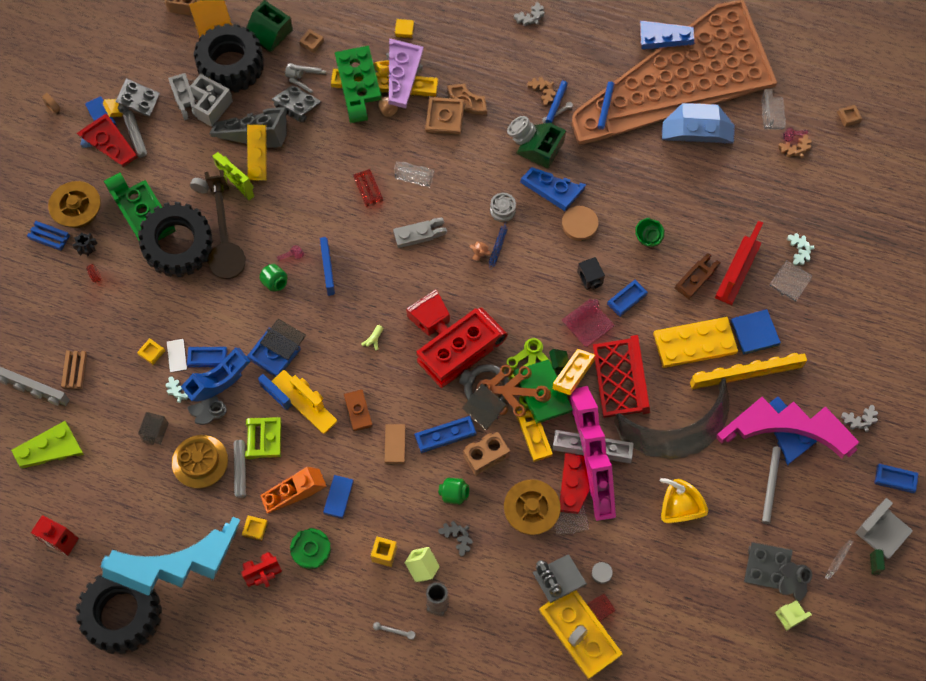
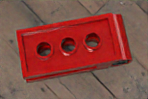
M475 308L417 350L416 355L419 357L417 358V363L442 389L461 375L465 369H469L492 352L493 346H500L508 337V333L483 308Z

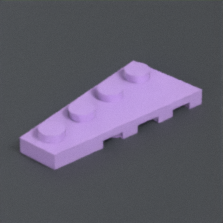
M389 39L390 105L402 108L407 107L423 53L422 46Z

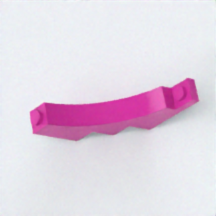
M588 386L575 388L572 394L569 395V401L573 409L572 413L583 448L590 493L593 498L594 516L596 521L616 518L612 465L606 454L605 435L599 425L598 406Z
M763 397L717 434L718 441L723 444L725 441L728 443L737 436L736 432L743 439L770 432L796 433L824 444L841 459L846 455L851 457L858 450L856 447L859 444V441L826 406L810 419L795 402H792L778 414Z

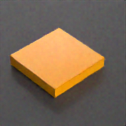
M202 0L189 4L199 37L202 34L205 35L207 30L214 29V26H224V24L232 26L224 0Z

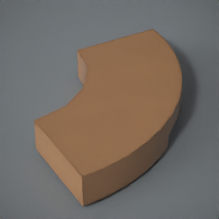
M465 84L447 86L451 99L465 100L464 111L477 115H487L485 96L472 94Z

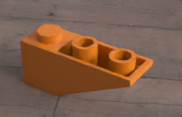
M306 467L260 496L266 512L271 513L308 498L327 486L320 469Z

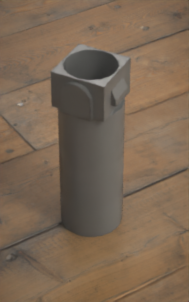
M435 582L428 586L426 591V610L428 613L444 617L449 604L447 588L443 584ZM435 598L442 599L441 601H433Z

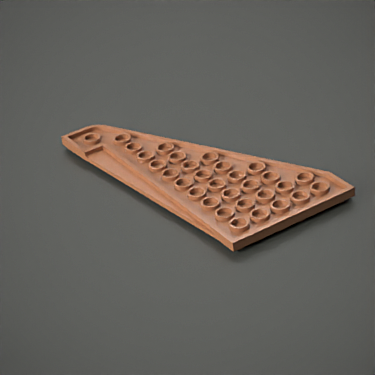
M744 0L717 4L690 24L688 27L694 28L693 45L658 48L614 81L615 85L603 130L598 129L597 126L606 88L578 108L572 117V127L578 145L599 141L663 121L682 103L714 105L756 91L776 87L777 81Z

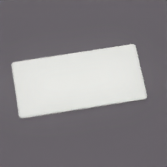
M184 340L168 341L167 349L170 372L186 370Z

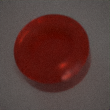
M94 264L87 266L86 270L94 283L101 281L102 278Z

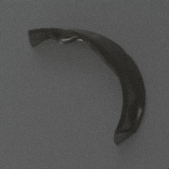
M726 378L721 379L718 385L720 393L711 410L703 418L684 428L675 430L649 429L633 423L620 413L616 414L614 424L621 440L634 443L633 448L653 458L655 456L667 459L686 458L690 454L695 455L701 452L717 438V434L723 430L727 421L730 401Z

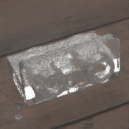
M396 161L394 166L395 179L430 187L434 170Z

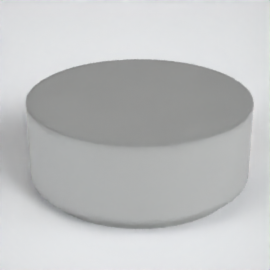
M193 178L190 183V187L199 193H207L209 189L207 182L201 178Z
M605 562L595 564L591 572L593 580L599 584L609 582L613 574L612 568Z
M582 625L578 626L570 635L569 642L574 647L577 646L586 636L588 630Z

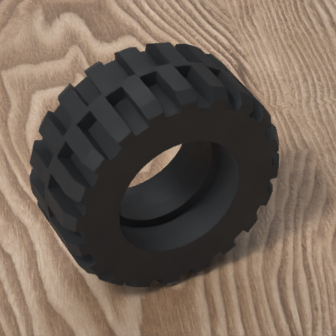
M230 24L214 26V29L207 30L205 35L202 34L199 42L195 45L194 58L199 75L202 74L230 89V91H234V93L239 92L241 89L246 90L250 84H255L257 82L256 78H260L261 71L264 69L260 42L256 35L251 31L249 32V29L246 27L240 28V25L237 24L233 26ZM227 52H238L244 55L241 60L231 65L215 63L219 56Z
M168 202L164 203L162 208L159 206L153 208L154 213L148 212L145 216L146 221L141 222V230L138 232L140 249L148 265L154 267L156 272L160 274L164 272L169 277L172 274H176L177 277H183V273L191 275L194 269H201L202 263H206L209 259L208 255L212 251L213 243L210 225H208L206 217L201 215V211L197 208L193 210L192 205L187 203L185 206H181V202H175V205H170ZM179 225L191 230L194 242L183 253L169 254L161 250L158 245L159 235L168 227Z
M101 574L95 577L96 581L93 584L89 582L85 586L87 591L85 593L81 592L79 596L82 600L81 604L77 603L76 611L79 612V615L76 616V621L80 625L79 630L94 646L100 650H105L107 653L114 654L118 652L119 654H126L127 650L130 649L133 652L138 650L139 644L145 645L148 643L147 638L149 635L154 636L156 633L154 628L156 625H160L161 619L159 614L162 613V607L159 604L160 598L154 588L150 596L106 579ZM116 595H132L137 601V612L134 619L124 628L118 630L107 629L101 620L105 604Z

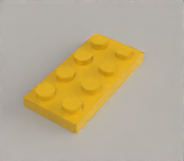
M728 317L656 330L653 333L663 368L734 355L738 352Z
M577 590L552 603L548 602L539 608L540 613L588 680L623 655ZM582 625L588 632L583 640L574 647L568 639L573 631Z

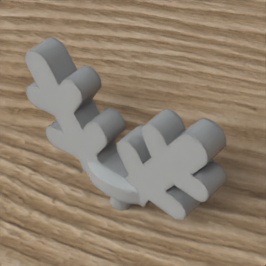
M536 2L535 6L531 7L532 18H530L529 13L524 16V13L520 12V14H514V19L517 20L518 24L523 22V26L534 23L539 24L540 17L544 16V7L540 6L539 2Z
M870 405L868 409H864L863 413L865 415L862 418L857 416L855 419L852 412L850 414L842 413L841 418L844 419L843 423L845 425L851 424V430L858 428L868 432V427L877 422L878 419L873 417H877L878 412L874 411V405Z

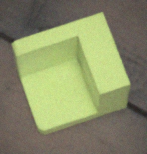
M429 547L412 550L405 561L415 582L433 579L439 569V564Z
M794 601L789 605L786 604L775 612L786 630L798 625L812 615L810 611L805 613L798 601Z

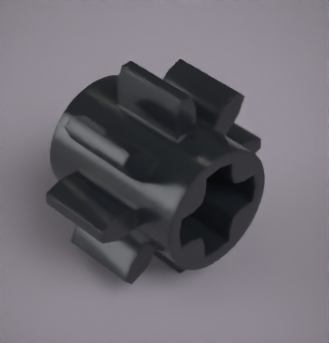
M81 232L80 235L74 237L76 243L72 246L80 256L82 254L89 256L93 251H96L94 245L98 243L91 233L87 235Z

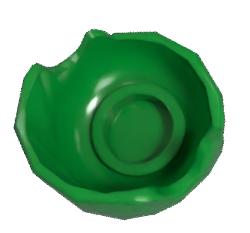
M645 218L637 224L635 234L642 245L654 247L663 241L665 230L659 221Z

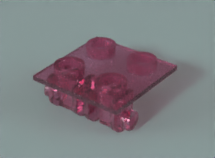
M597 299L587 300L561 320L586 348L615 326L599 309L598 306L600 304Z

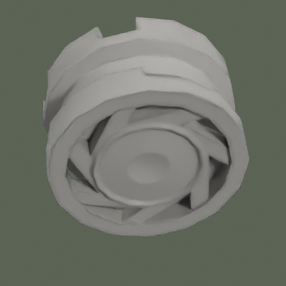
M520 116L510 123L507 132L513 137L516 144H524L534 136L536 128L526 116Z
M498 193L493 196L490 203L491 216L499 222H506L514 217L516 209L514 197L508 193Z

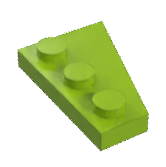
M219 152L214 154L212 157L215 166L219 170L224 171L225 176L248 201L254 197L252 190L254 187L250 179L235 167L226 156H222Z
M66 421L11 450L21 468L41 465L57 459L63 460L70 456L84 455Z

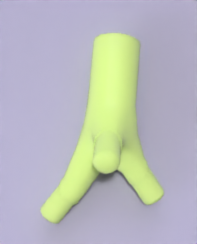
M377 325L372 335L361 345L368 347L373 343L375 350H378V338L384 328Z

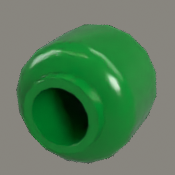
M269 264L262 269L259 278L260 282L267 289L276 292L285 288L288 276L278 265Z
M446 478L443 484H440L438 492L439 496H442L444 503L461 505L465 500H468L470 488L463 479Z

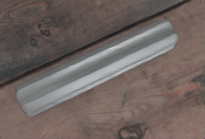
M131 111L123 113L136 155L142 158L147 155V151L134 114Z
M244 440L234 441V493L236 498H244L246 496Z

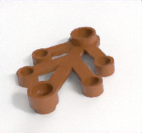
M503 365L500 368V373L491 380L484 379L477 385V394L481 398L489 399L495 407V412L500 416L507 414L508 407L501 403L495 394H503L512 406L513 413L518 417H524L527 411L513 395L535 397L542 403L547 402L551 398V391L546 386L541 385L536 389L516 387L524 379L531 377L532 371L527 366H522L519 369V373L504 386L497 385L504 378L512 376L513 369L509 365ZM509 368V372L504 374V370ZM527 369L528 373L526 375H523V371ZM484 386H488V390L484 392ZM540 390H544V394L542 396L538 395ZM501 406L504 407L503 412H499ZM519 408L523 409L521 414L517 413Z

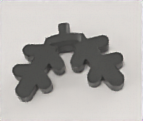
M454 521L451 522L452 527L444 523V528L438 530L440 535L445 534V537L449 538L450 534L453 533V537L456 538L458 532L463 534V536L457 538V541L461 542V544L456 545V549L460 550L459 555L463 557L466 551L470 552V547L467 546V543L470 545L473 543L466 532L469 527L457 526Z

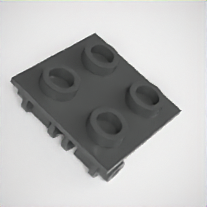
M126 78L116 99V103H119V112H128L130 108L150 117L160 93Z
M293 85L272 98L276 108L285 107L286 115L289 114L290 117H293L298 122H305L307 118L305 114L321 103L314 96Z
M752 542L748 548L749 558L744 582L779 589V582L783 578L780 567L787 562H791L793 550Z
M569 554L550 564L543 560L536 563V571L533 572V575L549 603L587 585Z

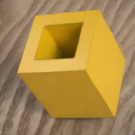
M376 536L371 553L372 562L392 567L397 550L396 541Z

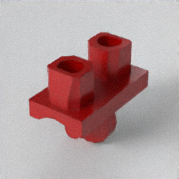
M267 552L260 557L262 563L254 565L253 561H247L242 564L243 571L241 574L248 587L255 584L258 586L262 583L265 584L266 588L270 586L268 580L275 578L276 574L282 572L276 556L273 557L270 552Z

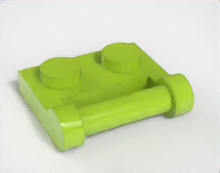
M281 417L246 419L248 435L245 458L281 457ZM257 426H261L260 450H255V430Z

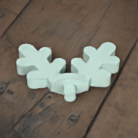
M798 233L794 236L788 235L787 240L791 241V246L798 244L797 249H799L798 254H794L793 258L795 260L793 265L797 266L799 263L804 265V259L810 261V253L814 246L809 245V242L806 241V236H802L800 239Z
M169 377V383H166L168 395H174V398L178 399V403H181V400H187L189 398L187 394L180 393L183 389L181 386H178L180 385L179 380L174 381L173 377Z

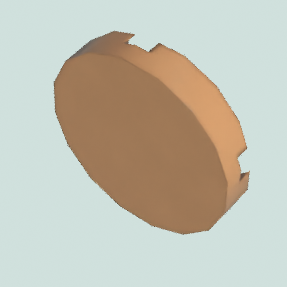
M585 206L569 208L562 218L563 231L570 239L576 241L588 240L596 234L598 217L594 211Z

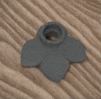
M216 395L201 401V403L187 407L189 413L196 417L195 423L199 425H205L214 419H220L227 412L226 406L221 401H218Z
M787 562L780 567L783 578L779 582V592L784 595L793 593L795 599L799 602L807 593V583L812 580V571L806 565H796L793 562Z

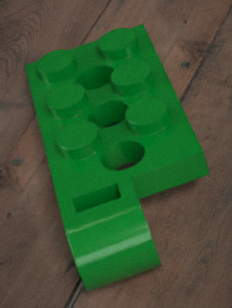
M369 46L334 52L350 124L367 121L368 116L365 103L382 100ZM353 63L360 64L358 67L351 66ZM357 77L363 78V80L360 82H357L354 79ZM363 91L367 93L365 96L358 95L359 92Z
M118 173L104 180V183L139 241L138 232L141 230V222L146 221L145 216L148 212L154 213L153 208L157 206L162 208L146 180L129 188L122 174ZM132 194L139 195L134 200L129 199ZM140 208H147L145 213H138ZM171 226L162 231L158 241L176 232L175 227Z

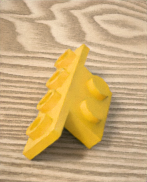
M283 370L272 380L290 399L291 404L321 433L325 434L337 423V419L324 408L323 397L316 390L313 392L305 379H299L296 375L291 377Z

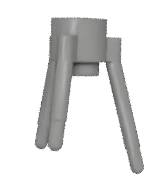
M291 63L287 65L285 70V76L289 77V82L297 84L310 93H313V90L297 80L302 77L303 71L327 74L326 71H322L320 68L298 66Z

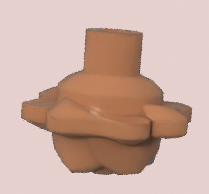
M477 241L475 245H470L475 253L473 259L479 261L485 255L490 256L491 254L488 251L489 247L483 242Z

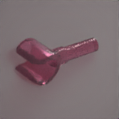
M791 127L787 128L786 132L783 133L784 141H792L794 136L808 134V130L794 131Z
M294 245L287 253L277 256V259L280 261L292 255L296 259H300L304 256V252L298 245Z

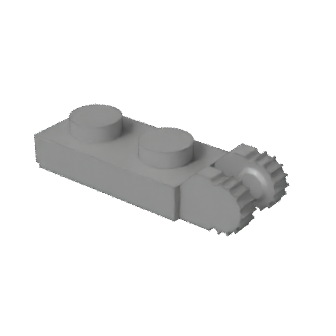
M183 73L168 78L184 120L188 119L185 108L189 106L192 107L193 115L197 117L194 109L196 102L186 74Z
M435 218L431 221L428 220L393 229L398 248L434 240V238L446 235L447 229L445 227L437 228L433 231L431 229L443 225L444 219Z

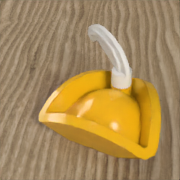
M665 478L660 479V482L669 484L661 513V519L664 523L698 519L708 514L707 504L694 486L680 479L673 481Z

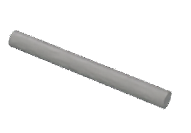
M774 446L772 451L762 523L770 524L781 452V448Z

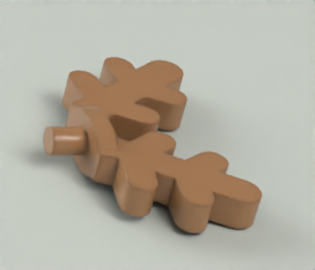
M540 77L539 81L533 78L532 82L527 83L528 88H533V91H536L538 87L540 91H543L544 95L541 96V100L544 106H548L549 102L553 103L552 97L556 96V92L553 91L554 88L552 87L555 85L554 82L549 83Z
M804 135L803 139L799 138L797 144L799 150H796V145L790 147L789 142H786V144L779 143L778 148L781 149L782 154L787 152V157L794 155L803 158L806 151L811 150L812 140L808 139V135Z

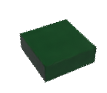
M558 349L549 351L553 369L563 370L569 362L567 351Z
M875 549L870 554L871 574L879 575L885 570L883 549Z

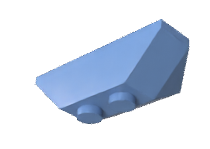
M682 103L663 121L662 140L734 143V124L719 105Z

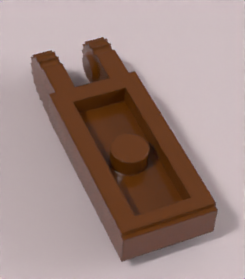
M707 253L686 273L674 289L690 300L712 276L721 262L717 260L708 268L705 264L712 255Z

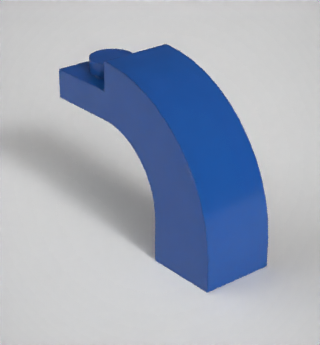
M235 347L217 367L206 373H193L181 388L191 401H203L212 398L233 385L242 376L241 372L251 361L240 348Z

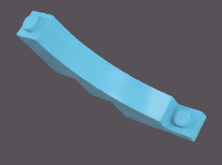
M232 517L230 523H225L222 532L214 529L195 545L169 555L144 557L112 550L109 557L105 556L101 563V568H103L102 577L150 596L158 578L182 588L190 570L214 580L238 530L240 519Z

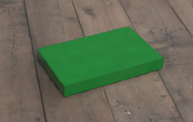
M550 360L527 366L531 369L532 375L530 378L524 379L519 383V387L536 389L542 385L551 391V398L544 403L539 402L535 397L524 396L536 424L571 413L573 409L566 394L553 389V382L556 380L557 375ZM519 369L514 370V376L519 373ZM525 369L522 374L526 375L528 370ZM540 390L538 395L542 396L544 394V390Z

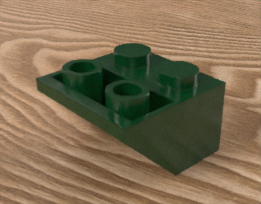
M266 0L253 10L246 27L249 29V32L251 31L256 35L261 47L270 53L293 31L291 17Z
M552 123L534 125L536 128L534 136L528 142L521 144L516 154L549 169L565 142L566 130Z

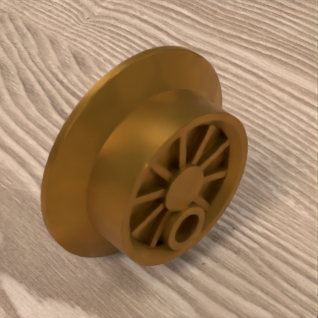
M72 181L61 185L52 193L48 203V210L56 223L65 227L80 228L94 220L100 209L101 199L98 191L92 185L82 181Z
M196 435L184 440L177 447L172 458V469L176 478L185 486L196 489L206 488L218 482L228 466V455L225 447L219 440L208 435Z
M524 480L515 484L508 491L504 500V513L507 521L514 529L523 534L538 535L548 531L555 525L560 515L561 507L557 493L551 486L539 480Z

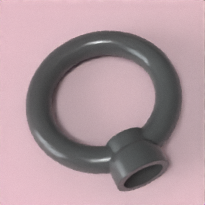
M484 364L475 367L471 371L465 369L459 383L464 385V392L468 401L473 406L482 410L495 409L491 402H482L474 396L472 385L476 376L480 373L492 372L497 375L500 373V367ZM508 377L502 380L503 386L510 381ZM503 394L498 397L501 403L506 401Z

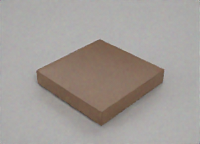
M429 97L425 131L461 135L465 100Z

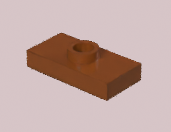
M363 389L344 394L353 431L373 427Z

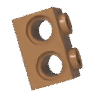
M498 432L485 435L480 442L470 443L463 450V457L475 476L510 456V450ZM495 444L499 449L493 451L489 446ZM474 454H479L482 456V458L480 460H474L472 456Z

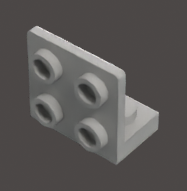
M888 498L873 511L855 532L874 549H883L885 559H889L912 533V529L888 509L893 504Z

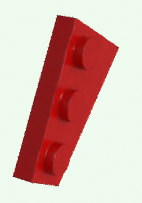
M107 113L76 133L122 167L138 158Z
M565 453L560 492V512L579 514L590 491L584 455Z

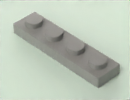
M0 367V383L4 385L10 383L15 389L22 392L27 390L31 392V395L39 399L42 397L47 398L48 402L56 406L59 404L66 406L70 399L64 392Z
M555 430L552 450L584 455L578 433ZM605 438L606 454L609 460L631 463L634 443Z

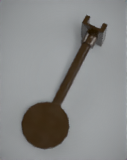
M219 170V176L211 177L209 172H205V179L209 189L215 195L221 244L212 249L208 264L210 270L217 277L231 279L242 273L246 265V257L239 246L229 243L223 193L224 190H229V185L223 170Z

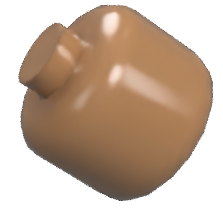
M389 96L379 101L378 107L384 116L391 117L396 114L398 106L389 104Z

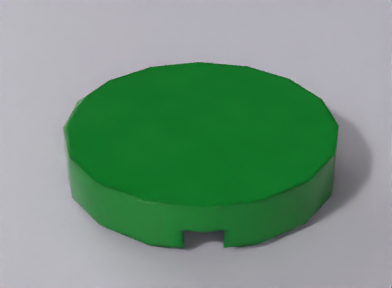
M309 528L298 532L294 536L290 545V552L294 562L301 568L308 570L317 569L329 559L331 544L327 535L321 530Z

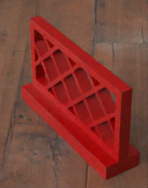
M758 220L751 237L744 236L716 293V299L732 306L762 244L756 239L763 222Z
M638 335L630 336L631 339L593 344L604 418L640 412L643 414L650 413ZM628 345V351L624 356L616 351L619 346ZM606 348L610 353L604 359L598 355L597 349ZM613 354L621 358L616 367L608 362ZM624 361L631 365V369L627 374L619 369ZM605 364L613 369L608 377L601 373V369ZM616 371L624 376L619 384L611 380ZM627 379L634 383V387L630 392L621 387ZM607 382L616 387L610 395L603 390ZM618 390L627 394L622 402L613 397ZM631 397L637 401L638 407L628 408L624 404ZM610 400L619 405L615 411H606V405Z

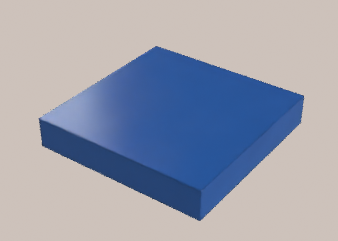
M767 309L735 317L730 321L743 355L779 346L781 343Z
M269 327L247 355V358L276 377L288 367L301 348Z

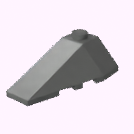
M268 108L263 110L262 114L254 115L249 113L243 119L238 120L234 117L216 122L209 134L211 137L247 144V125H267V147H281L287 136L286 108Z

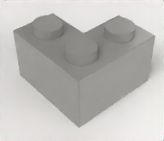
M200 74L190 86L194 99L199 101L194 109L197 119L213 127L233 100L230 89Z

